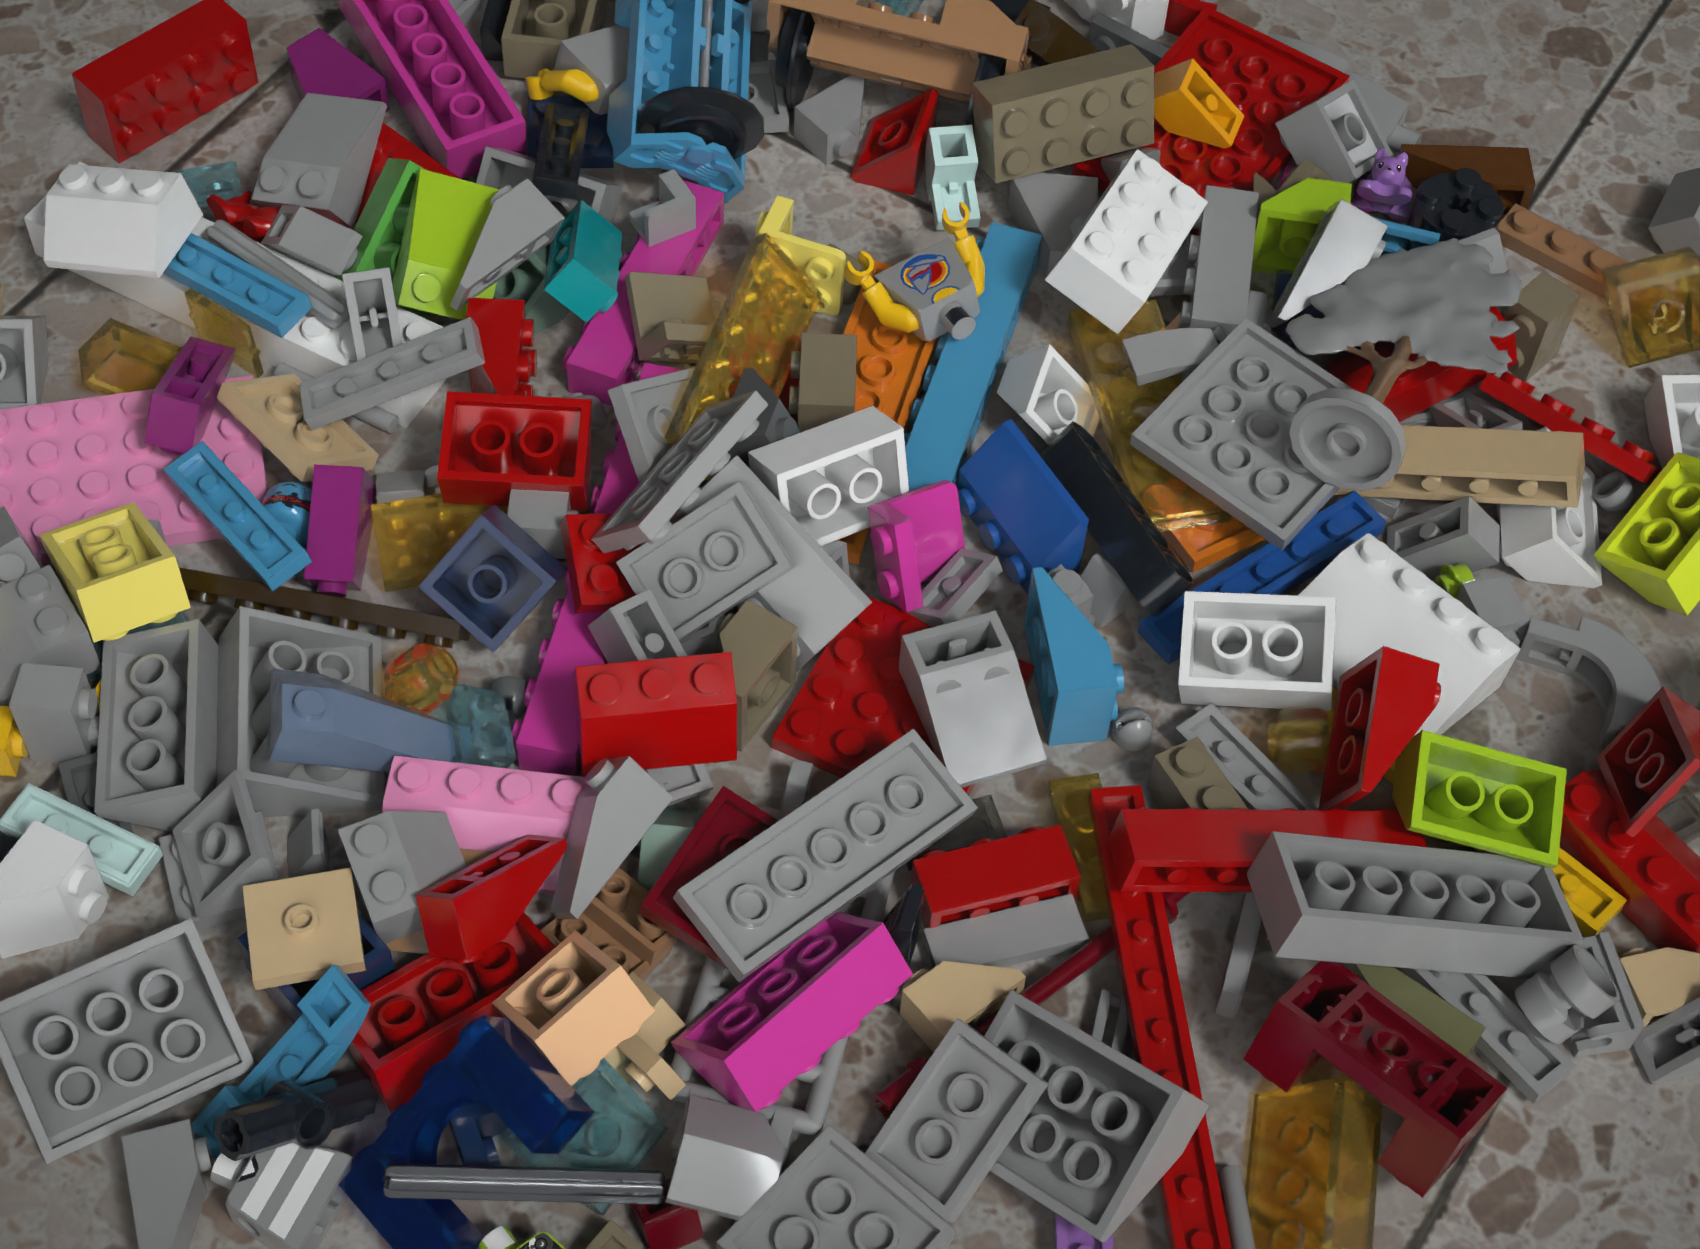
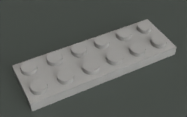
M912 729L678 889L673 899L736 980L740 982L970 818L978 807L917 732Z

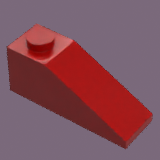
M527 835L416 894V902L429 955L453 958L454 962L458 964L470 963L483 958L486 954L485 950L504 940L566 851V839Z

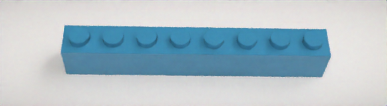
M992 222L986 238L979 237L977 239V245L985 264L984 292L978 298L980 313L974 318L976 322L975 329L967 338L957 340L950 333H945L939 338L935 358L939 359L937 366H928L923 383V391L926 392L924 399L916 398L910 416V425H914L911 434L904 432L909 492L943 480H949L957 486L959 469L967 462L1036 273L1040 257L1042 234Z

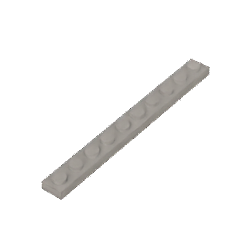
M1213 703L1175 728L1173 739L1178 745L1197 736L1199 737L1249 810H1280L1284 808L1318 810ZM1400 968L1405 975L1486 1027L1476 1046L1533 1104L1569 1076L1576 1066L1554 1043L1546 1039L1532 1025L1526 1015L1486 975Z

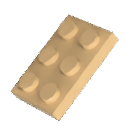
M296 374L222 383L217 399L233 414L235 419L243 423L260 440L261 444L270 450L289 469L290 473L301 482L313 480L314 464L363 467L365 471L374 469L379 454L342 419L312 430L305 422L299 384L303 383V381Z

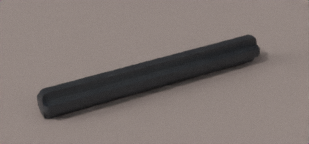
M389 1163L385 1167L382 1182L384 1196L388 1198L658 1205L662 1203L666 1191V1180L663 1172L659 1170Z

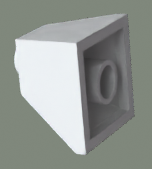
M1050 344L1009 359L997 390V394L1047 444L1054 440L1072 421L1081 425L1094 437L1105 404L1101 397Z

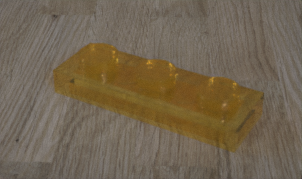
M1099 773L1049 780L1047 790L1056 824H1061L1081 875L1077 900L1084 923L1110 919L1088 802V795L1092 788H1103Z

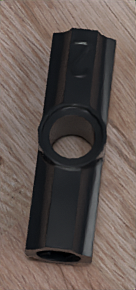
M357 1070L303 1087L290 1080H283L274 1084L267 1091L263 1099L229 1108L226 1114L217 1116L214 1135L219 1140L222 1154L233 1161L290 1143H295L306 1150L314 1149L328 1138L332 1130L362 1121L365 1116L375 1113L377 1095L372 1089L370 1077Z

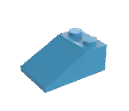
M1043 567L1032 568L1023 625L1031 664L1035 665L1033 674L1048 746L1106 741L1110 722L1118 717L1116 695L1123 693L1124 676L1121 664H1113L1108 642Z

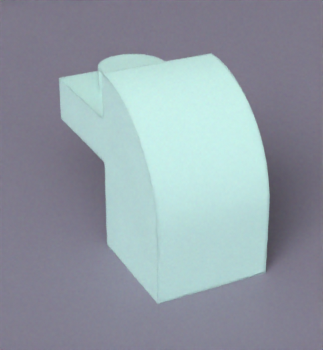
M972 125L929 128L925 151L927 196L928 201L932 202L936 230H945L942 226L944 208L947 211L949 220L952 222L963 220L959 210V202H963L969 208L970 216L967 228L979 227L981 217L974 181L978 167V157Z

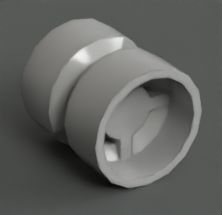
M1577 944L1550 963V974L1540 971L1515 989L1516 999L1526 1017L1546 1039L1556 1045L1563 1043L1584 1027V1016L1595 1019L1620 1001L1618 989L1606 970L1592 954Z

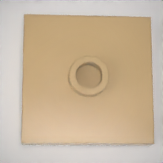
M351 867L242 886L252 981L255 990L317 980L332 965H339L345 974L366 971L354 877Z

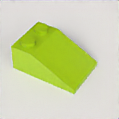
M418 168L392 282L395 303L397 305L459 320L466 319L468 303L458 311L450 304L491 211L490 200L500 189ZM497 282L475 298L493 299Z

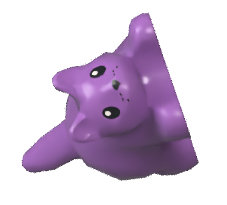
M1383 148L1378 149L1372 169L1359 177L1351 203L1365 213L1380 211L1387 214L1392 222H1408L1410 217L1409 205L1413 195L1412 184L1405 176L1408 164L1407 153L1403 152L1397 157H1390Z

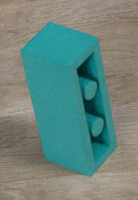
M580 200L565 216L555 239L550 244L544 290L587 323L597 312L605 313L618 297V291L616 290L617 280L620 276L619 260L622 256L620 251L622 232L583 200Z

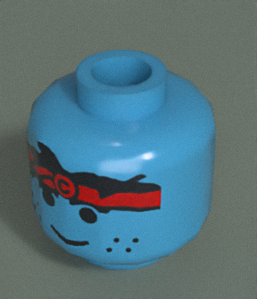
M280 482L267 491L261 504L306 549L312 489L298 482Z

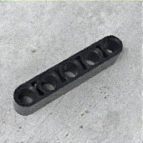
M1072 421L1039 455L1088 517V531L1131 594L1143 608L1158 617L1193 585V578L1096 440L1081 425Z

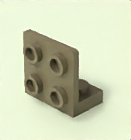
M633 271L626 275L625 281L639 360L718 364L726 356L731 355L745 345L742 327L723 326L721 321H714L706 278Z

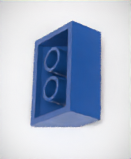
M1012 419L1003 422L959 469L957 490L962 515L965 517L969 516L979 529L985 546L989 550H995L1004 562V567L1010 580L1015 584H1020L1028 595L1032 568L1043 567L1049 573L1059 565H1062L1067 570H1072L1079 574L1089 519Z

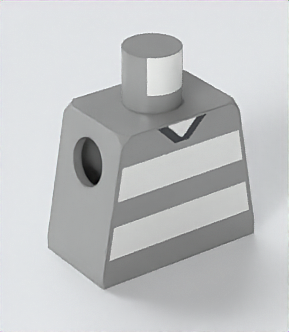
M295 1143L253 1155L250 1160L244 1158L233 1161L221 1153L214 1163L210 1176L212 1182L231 1190L225 1205L232 1222L269 1249H318L358 1179L352 1156L318 1146L314 1149L306 1150Z

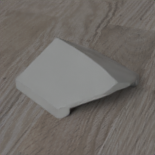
M690 1095L665 1202L738 1221L741 1220L749 1209L777 1183L782 1165L784 1148L764 1114Z

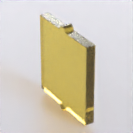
M192 288L185 292V298L190 310L189 317L194 322L199 339L236 348L232 362L251 375H254V377L259 378L264 373L259 357L261 352L256 347L250 325Z

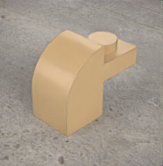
M632 971L628 976L655 1012L642 1023L641 1028L635 1035L620 1042L600 1062L624 1088L634 1080L645 1092L648 1093L653 1086H656L668 1099L672 1100L686 1084L659 1053L681 1032L686 1024L659 994Z

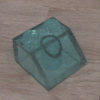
M603 1058L591 1074L580 1078L571 1087L551 1070L501 1134L500 1138L528 1167L638 1170L668 1128L607 1060ZM613 1203L581 1204L599 1215H604Z

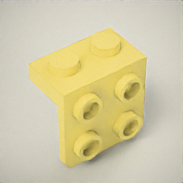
M777 195L769 212L762 211L756 227V236L758 237V249L754 262L755 267H757L756 293L766 295L775 300L803 306L814 312L836 316L839 314L843 304L846 255L840 249L793 236L794 200Z

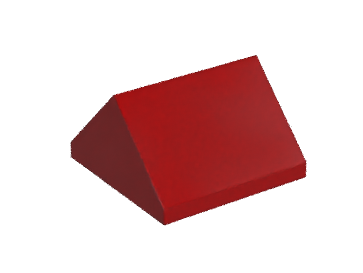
M934 88L872 118L850 174V178L854 182L914 195L925 165V151L929 128H936L939 93Z

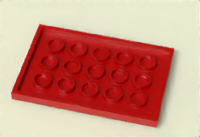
M1205 6L1156 64L1154 75L1157 72L1193 58L1244 115L1231 147L1224 149L1167 132L1154 118V144L1142 147L1159 149L1161 152L1159 163L1161 167L1185 185L1193 188L1202 198H1204L1206 185L1254 192L1255 172L1272 184L1292 158L1290 151L1281 142L1280 132L1275 123L1349 81L1350 76ZM1122 152L1075 163L1072 165V175L1097 177L1098 190L1105 192L1110 181L1101 166V159ZM1192 228L1190 234L1198 235V229Z

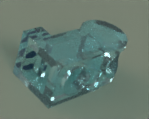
M457 685L450 694L446 708V718L448 724L452 727L456 755L449 762L508 768L517 758L508 711L505 709L502 694L498 691L481 689L471 685Z

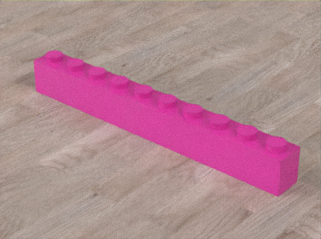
M644 362L639 380L683 369ZM618 421L615 430L616 448L615 450L608 449L604 460L603 477H606L603 486L596 485L592 494L590 511L593 514H613L641 483L638 481L634 466L631 463ZM567 571L565 588L568 590L565 599L558 598L552 614V627L555 628L551 639L544 638L538 658V665L541 667L538 679L530 678L524 701L525 707L528 708L524 720L516 719L510 745L511 748L517 749L519 770L579 776L582 767L572 673L576 666L608 664L588 628V625L604 612H575L569 572Z

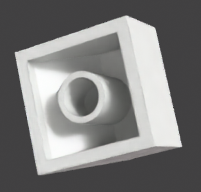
M34 819L0 863V958L4 959L78 939L89 924L95 923L102 916L109 895L88 844Z

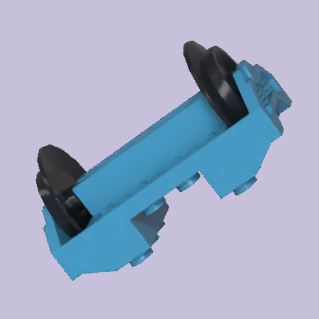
M616 0L614 23L630 29L627 79L609 95L607 134L614 149V162L630 168H662L668 171L675 169L678 175L697 181L701 186L724 192L725 204L744 189L746 153L755 149L764 137V117L756 106L748 101L752 0Z

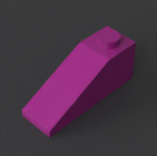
M190 336L152 392L145 444L159 447L163 452L180 455L186 453L201 441L217 403L220 387L225 382L231 367L236 348Z

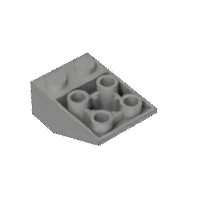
M996 610L902 636L899 672L936 757L961 787L1046 764L1047 759L1016 654Z

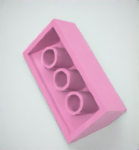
M394 756L383 798L382 813L389 810L446 812L459 848L497 852L527 835L565 838L567 844L577 798L588 784L584 781L585 777ZM564 854L536 894L554 896Z

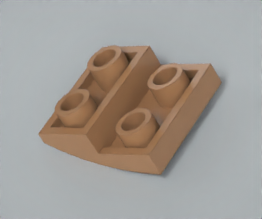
M619 867L578 919L555 918L541 929L542 933L555 947L576 930L620 964L628 975L633 971L642 980L680 940L638 913L641 903L650 891Z

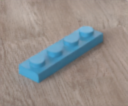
M190 233L163 272L168 277L281 338L312 308L307 294Z
M203 441L164 468V471L174 485L272 592L312 562L305 549Z

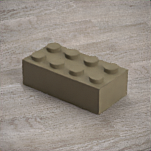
M512 0L501 37L505 76L517 78L536 77L542 69L554 70L562 40L602 28L608 0Z
M1132 44L972 83L974 135L978 164L995 184L1154 144V65Z

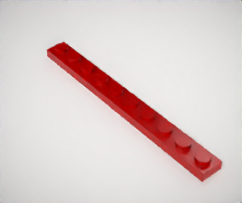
M1142 785L1092 788L1088 795V802L1136 1062L1203 1101L1163 893L1120 892L1107 842L1121 809L1146 807ZM1204 1114L1183 1154L1158 1181L1170 1249H1232L1206 1114Z

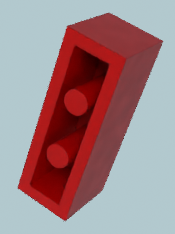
M1060 824L1047 828L1042 826L1029 827L1018 835L998 840L983 838L975 841L969 847L949 852L945 850L928 852L920 859L913 860L910 886L912 883L923 885V890H925L921 919L926 929L1072 894L1076 902L1081 875Z

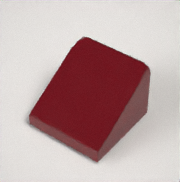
M671 1178L666 1180V1191L662 1203L658 1205L629 1204L648 1249H679L703 1237V1230L697 1210L665 1202Z

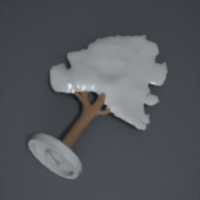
M1452 238L1447 241L1437 242L1431 246L1418 247L1409 251L1400 249L1395 253H1386L1379 258L1369 261L1368 265L1363 269H1357L1350 274L1345 285L1337 284L1333 289L1312 295L1310 298L1311 304L1323 313L1325 317L1320 319L1314 318L1310 314H1304L1291 320L1287 325L1286 332L1291 336L1290 338L1294 345L1305 355L1337 354L1340 351L1351 352L1371 362L1373 375L1364 393L1354 389L1329 388L1311 394L1298 407L1293 416L1289 434L1293 451L1304 467L1322 481L1342 489L1366 491L1383 486L1397 474L1407 448L1403 427L1393 412L1383 405L1396 379L1403 372L1423 366L1428 361L1437 362L1441 366L1463 367L1467 370L1479 369L1488 373H1504L1508 371L1507 363L1512 362L1508 355V350L1499 351L1492 343L1490 336L1503 338L1511 335L1520 327L1514 321H1498L1496 315L1489 312L1490 306H1513L1518 303L1522 281L1514 273V270L1509 269L1505 273L1490 274L1488 265L1493 261V256L1485 247L1478 244L1462 245L1458 243V239ZM1379 341L1393 342L1395 349L1389 357L1384 358L1374 349V343ZM1410 354H1418L1415 360H1408Z

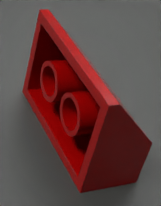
M447 391L437 473L443 503L509 506L511 489L569 492L571 510L587 511L591 469V399Z
M732 652L575 667L572 673L582 777L586 776L604 758L630 756L644 770L737 760V696Z

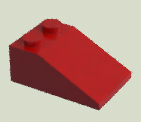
M1383 646L1340 675L1318 810L1343 809L1372 792L1436 708L1441 695V685L1437 682L1439 663Z
M1664 686L1660 688L1596 758L1623 829L1632 838L1678 793L1680 788L1700 768V711Z

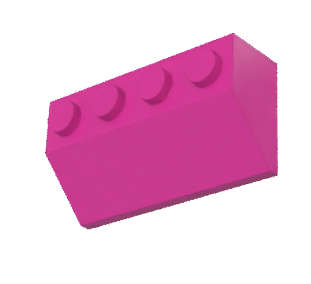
M837 912L754 971L674 1039L671 1044L729 1103L757 1112L774 1104L782 1095V1089L799 1074L806 1073L816 1067L822 1059V1054L838 1040L853 1034L859 1028L861 1020L876 1006L893 999L899 991V986L912 976L913 973L883 922Z

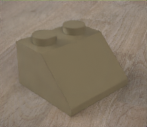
M748 599L736 614L730 613L724 618L717 632L719 653L732 652L737 696V750L741 752L796 683L798 627Z

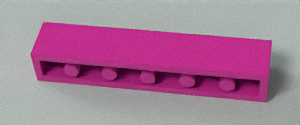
M683 180L696 197V229L652 247H648L638 233L636 245L632 252H626L620 262V276L617 280L616 290L618 291L617 299L605 313L597 312L587 323L584 322L579 342L576 346L571 345L565 354L563 371L567 372L568 392L595 395L600 399L601 403L613 407L607 390L630 383L632 379H636L645 361L639 360L625 277L632 271L694 276L724 224V192Z

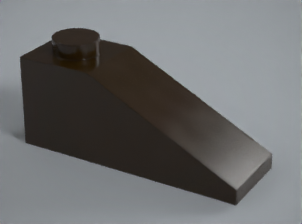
M1035 0L1028 1L1014 22L1016 25L1029 28L1026 54L1033 55V63L1039 67L1101 52L1067 22Z

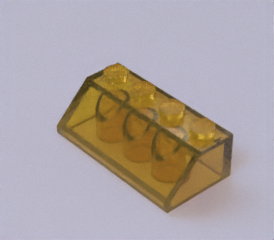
M1346 1075L1297 1085L1288 1093L1282 1089L1255 1094L1245 1194L1256 1249H1373L1378 1178L1377 1161L1379 1160L1383 1104Z

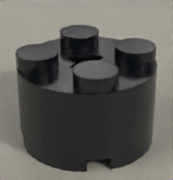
M1461 168L1457 172L1434 175L1420 183L1407 226L1439 233V242L1452 238L1459 241L1492 228L1497 230L1504 212V204L1497 192L1489 184L1481 180V175L1476 170Z

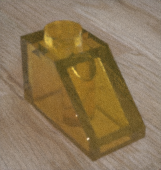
M110 318L78 349L82 385L107 395L155 389L182 347Z

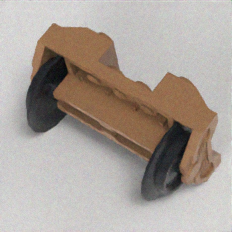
M768 0L766 27L768 34H770L768 52H772L775 58H777L775 69L776 84L786 88L789 107L795 108L796 105L801 103L809 86L814 67L920 93L934 88L939 93L938 97L969 104L965 125H972L974 133L972 83L1031 69L1034 58L1033 55L1026 54L1029 28L1016 25L990 0H946L940 24H935L933 17L922 13L912 12L909 17L893 14L891 7L876 3V0Z

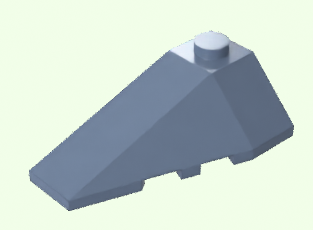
M280 669L271 670L270 761L390 772L394 756L474 764L473 732L324 674Z

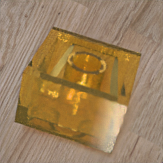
M1686 247L1602 269L1608 312L1626 365L1629 368L1700 350V256L1693 249Z

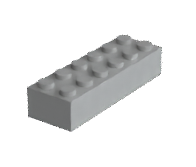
M1272 831L1246 873L1275 957L1530 979L1540 971L1550 974V963L1572 946L1576 944L1581 946L1584 942L1552 868L1504 855Z

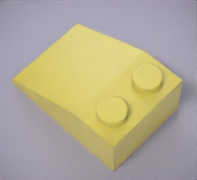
M135 502L39 534L53 567L70 601L88 630L93 643L101 640L111 641L125 636L131 629L150 622L162 623L174 618L178 612L191 608L175 555Z

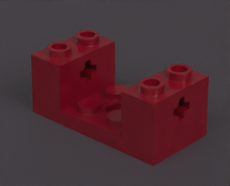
M1318 962L1276 1001L1243 1058L1244 1061L1259 1071L1265 1079L1273 1082L1286 1093L1320 1060L1326 1058L1337 1070L1347 1074L1376 1096L1383 1105L1397 1112L1404 1118V1121L1377 1163L1391 1173L1400 1183L1408 1186L1422 1198L1467 1149L1507 1090L1506 1086L1339 962ZM1382 1047L1392 1052L1395 1056L1385 1052Z

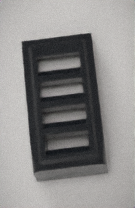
M916 883L911 884L882 921L908 966H910L919 938L925 893L923 885Z

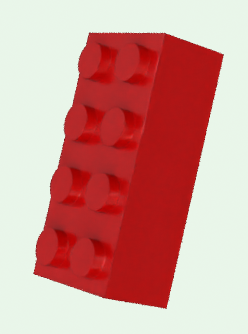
M202 0L72 73L89 137L118 164L259 83L247 21L224 0Z

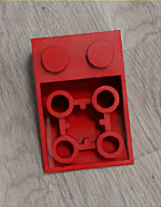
M468 298L466 318L471 317L479 329L485 364L469 369L471 393L534 396L533 385L527 383L530 382V377H536L537 350L529 349V347L534 346L535 326L534 319H526L525 301L516 299Z

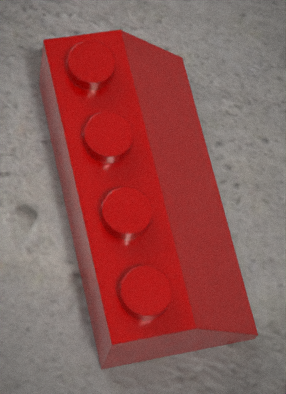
M1490 306L1489 312L1496 315L1498 321H1506L1497 307ZM1514 333L1503 338L1490 336L1492 343L1499 351L1508 350V355L1512 362L1507 363V367L1518 363ZM1379 341L1375 343L1374 349L1380 356L1387 358L1395 349V345L1393 342ZM1353 353L1323 367L1324 370L1354 390L1362 393L1365 392L1373 375L1371 362ZM1410 354L1408 360H1415L1418 354ZM1428 361L1423 366L1403 372L1396 379L1383 405L1393 412L1400 423L1483 381L1488 372L1479 369L1467 370L1463 367L1441 366L1437 362Z
M1601 770L1581 772L1565 785L1560 848L1627 899L1620 912L1658 949L1669 947L1700 953V857L1656 815L1634 838L1626 834Z
M525 912L522 913L507 937L486 949L485 956L477 961L458 964L454 962L453 958L431 956L427 953L360 991L371 1005L348 1049L361 1072L370 1077L373 1091L391 1115L396 1114L438 1089L437 1078L445 1075L457 1078L523 1039L499 1013L492 1002L555 948Z

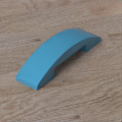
M332 965L297 1004L303 1014L239 1086L225 1085L191 1123L194 1132L199 1138L207 1137L211 1154L216 1160L222 1153L219 1140L214 1135L217 1116L226 1114L229 1108L263 1099L267 1091L280 1081L290 1080L300 1087L322 1081L351 1044L371 1004L339 965Z

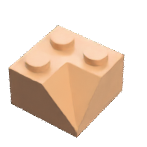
M576 930L492 1002L499 1013L544 1063L570 1087L580 1078L591 1074L598 1067L601 1059L620 1042L635 1035L641 1028L642 1023L655 1012L622 966Z

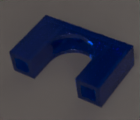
M482 1015L480 1018L467 1024L457 1037L458 1044L444 1060L434 1064L424 1074L421 1080V1088L409 1102L400 1105L389 1115L386 1120L387 1128L373 1144L366 1146L354 1156L351 1161V1170L338 1184L392 1249L479 1248V1244L484 1236L451 1199L388 1198L384 1196L383 1173L387 1164H437L438 1144L443 1130L450 1119L463 1107L476 1101H480L490 1107L532 1154H559L595 1113L510 1019Z

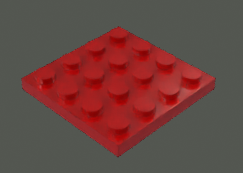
M869 596L867 597L872 603L826 645L772 736L771 748L798 760L813 763L814 767L840 778L912 729L917 732L935 754L899 672L902 636L932 627L908 612ZM1017 658L1024 685L1027 688L1033 677L1035 665ZM975 784L962 787V789L969 796Z

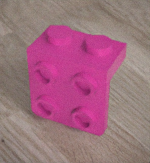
M943 480L867 506L880 593L884 598L891 600L905 612L924 607L921 582L934 578L960 548L965 549L957 486L949 480Z

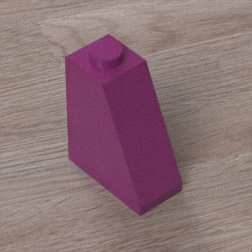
M317 28L286 48L292 81L300 101L303 100L307 93L380 101L387 105L386 112L390 110L386 79L322 29Z
M314 464L306 550L312 562L305 567L304 580L312 588H317V593L346 597L347 590L361 591L377 503L376 485L363 467Z

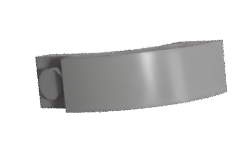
M1582 616L1577 629L1574 630L1553 621L1530 618L1528 627L1519 645L1521 650L1516 659L1570 675L1584 683L1595 694L1603 712V726L1598 749L1604 750L1660 690L1661 684L1653 667L1640 650L1628 639L1596 620Z

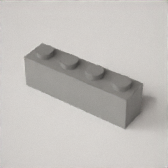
M1206 185L1204 199L1208 203L1192 227L1193 229H1198V235L1191 234L1189 240L1187 261L1195 262L1194 268L1187 267L1183 294L1191 295L1190 302L1183 301L1179 328H1210L1213 331L1217 326H1220L1229 335L1247 318L1259 192Z

